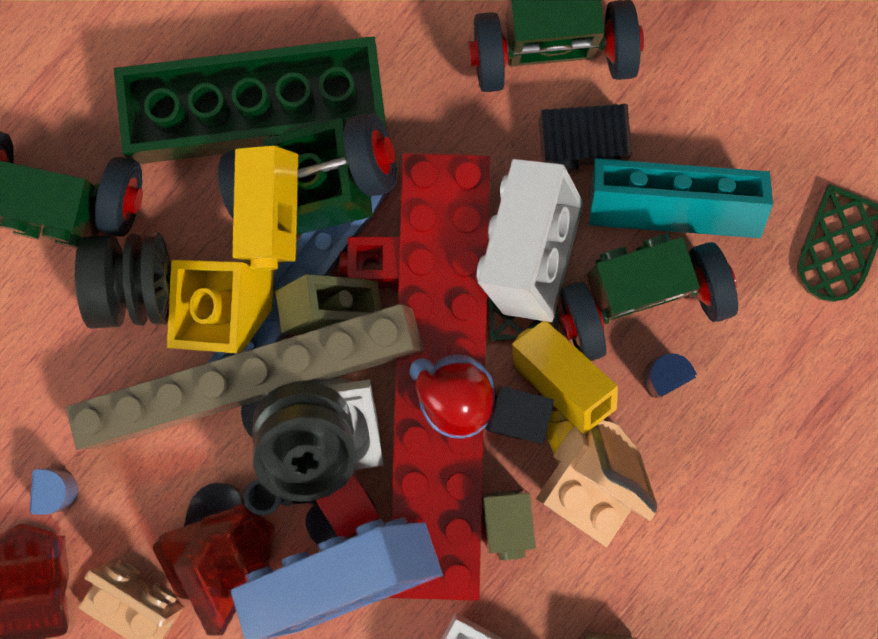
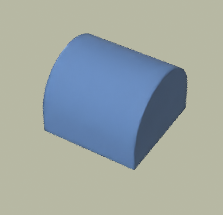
M52 468L34 469L32 471L29 510L31 514L46 515L57 513L73 505L78 495V485L72 474L62 469Z

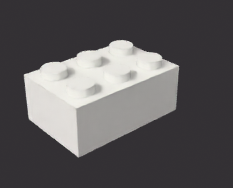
M513 159L509 175H505L501 182V203L497 215L491 218L489 224L490 242L486 256H482L479 260L477 279L479 285L503 315L553 323L584 202L564 165Z

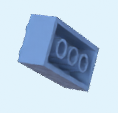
M400 518L385 524L383 520L373 521L356 528L358 536L346 540L345 536L332 538L318 545L320 552L310 556L308 552H302L281 560L283 567L273 571L272 567H268L247 574L246 579L248 583L230 590L244 639H271L299 633L443 576L426 523L408 524L406 518Z

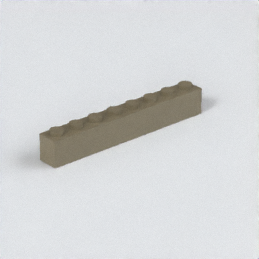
M399 304L66 406V411L76 450L99 449L260 401L267 394L282 385L297 381L320 383L424 352L413 308Z

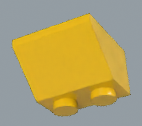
M171 260L167 348L242 353L272 310L274 270L251 269V263Z

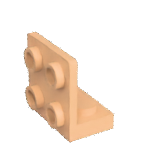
M118 560L116 563L110 561L89 569L84 578L91 582L93 586L80 604L79 609L126 639H165L184 607L175 602L178 597L174 592L160 584H154L153 587L138 578L141 574L139 570L124 561Z

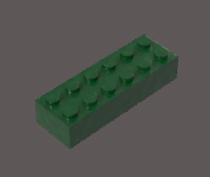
M375 36L114 68L122 154L129 159L138 161L140 164L225 154L228 151L241 147H263V139L339 118L348 121L352 117L365 113L376 114L387 129Z

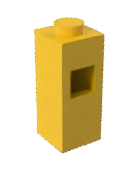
M277 146L235 149L233 258L250 261L251 269L277 270L278 262L296 261L298 154Z
M542 321L533 329L528 328L518 335L515 342L512 343L514 369L544 397L554 399L553 406L584 435L617 410L618 385L550 323Z

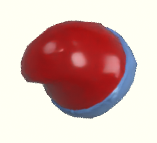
M450 355L437 360L433 364L430 360L423 358L412 362L409 374L416 381L415 389L420 400L421 411L432 428L451 438H466L478 434L488 424L495 409V385L491 375L480 362L466 355Z

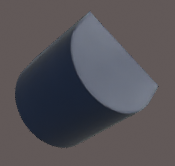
M666 354L653 359L647 365L644 371V383L651 397L658 398L695 379L697 373L689 360L682 355Z

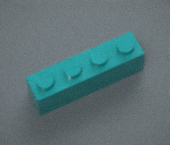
M595 158L589 190L588 225L761 238L773 206L770 171Z

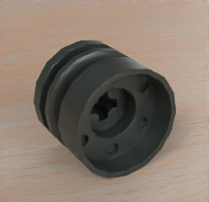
M159 232L147 233L143 241L138 234H129L126 238L123 252L117 238L113 235L86 236L79 241L75 259V287L79 310L86 327L91 329L120 327L124 322L126 309L133 324L137 326H144L148 317L154 325L166 324L168 322L171 261L162 234Z

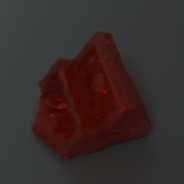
M242 504L205 517L201 521L160 535L154 542L153 551L174 593L181 599H190L207 636L223 635L235 615L236 608L230 590L248 583L246 579L247 574L270 567L269 561L273 554L275 526L262 515L254 514Z
M21 523L0 535V639H45L62 636L67 633L69 612L66 589L69 579V567L65 535L56 536V534L50 531Z

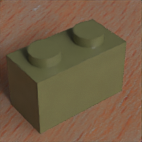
M306 274L276 291L281 334L301 335L382 310L378 282L366 279Z
M522 489L482 494L485 538L489 553H497L499 560L525 558V550L536 549L530 493Z

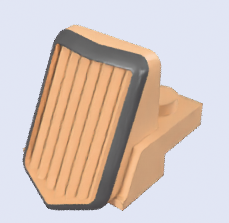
M605 420L601 421L585 435L575 426L572 428L553 456L560 462L536 498L605 547L609 545L631 510L651 521L658 507L639 450L617 423Z

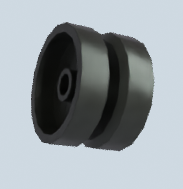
M303 381L279 386L263 397L254 411L252 427L254 444L253 468L259 482L274 495L289 501L308 502L328 497L345 486L355 470L357 457L353 436V421L347 402L332 388L318 382Z

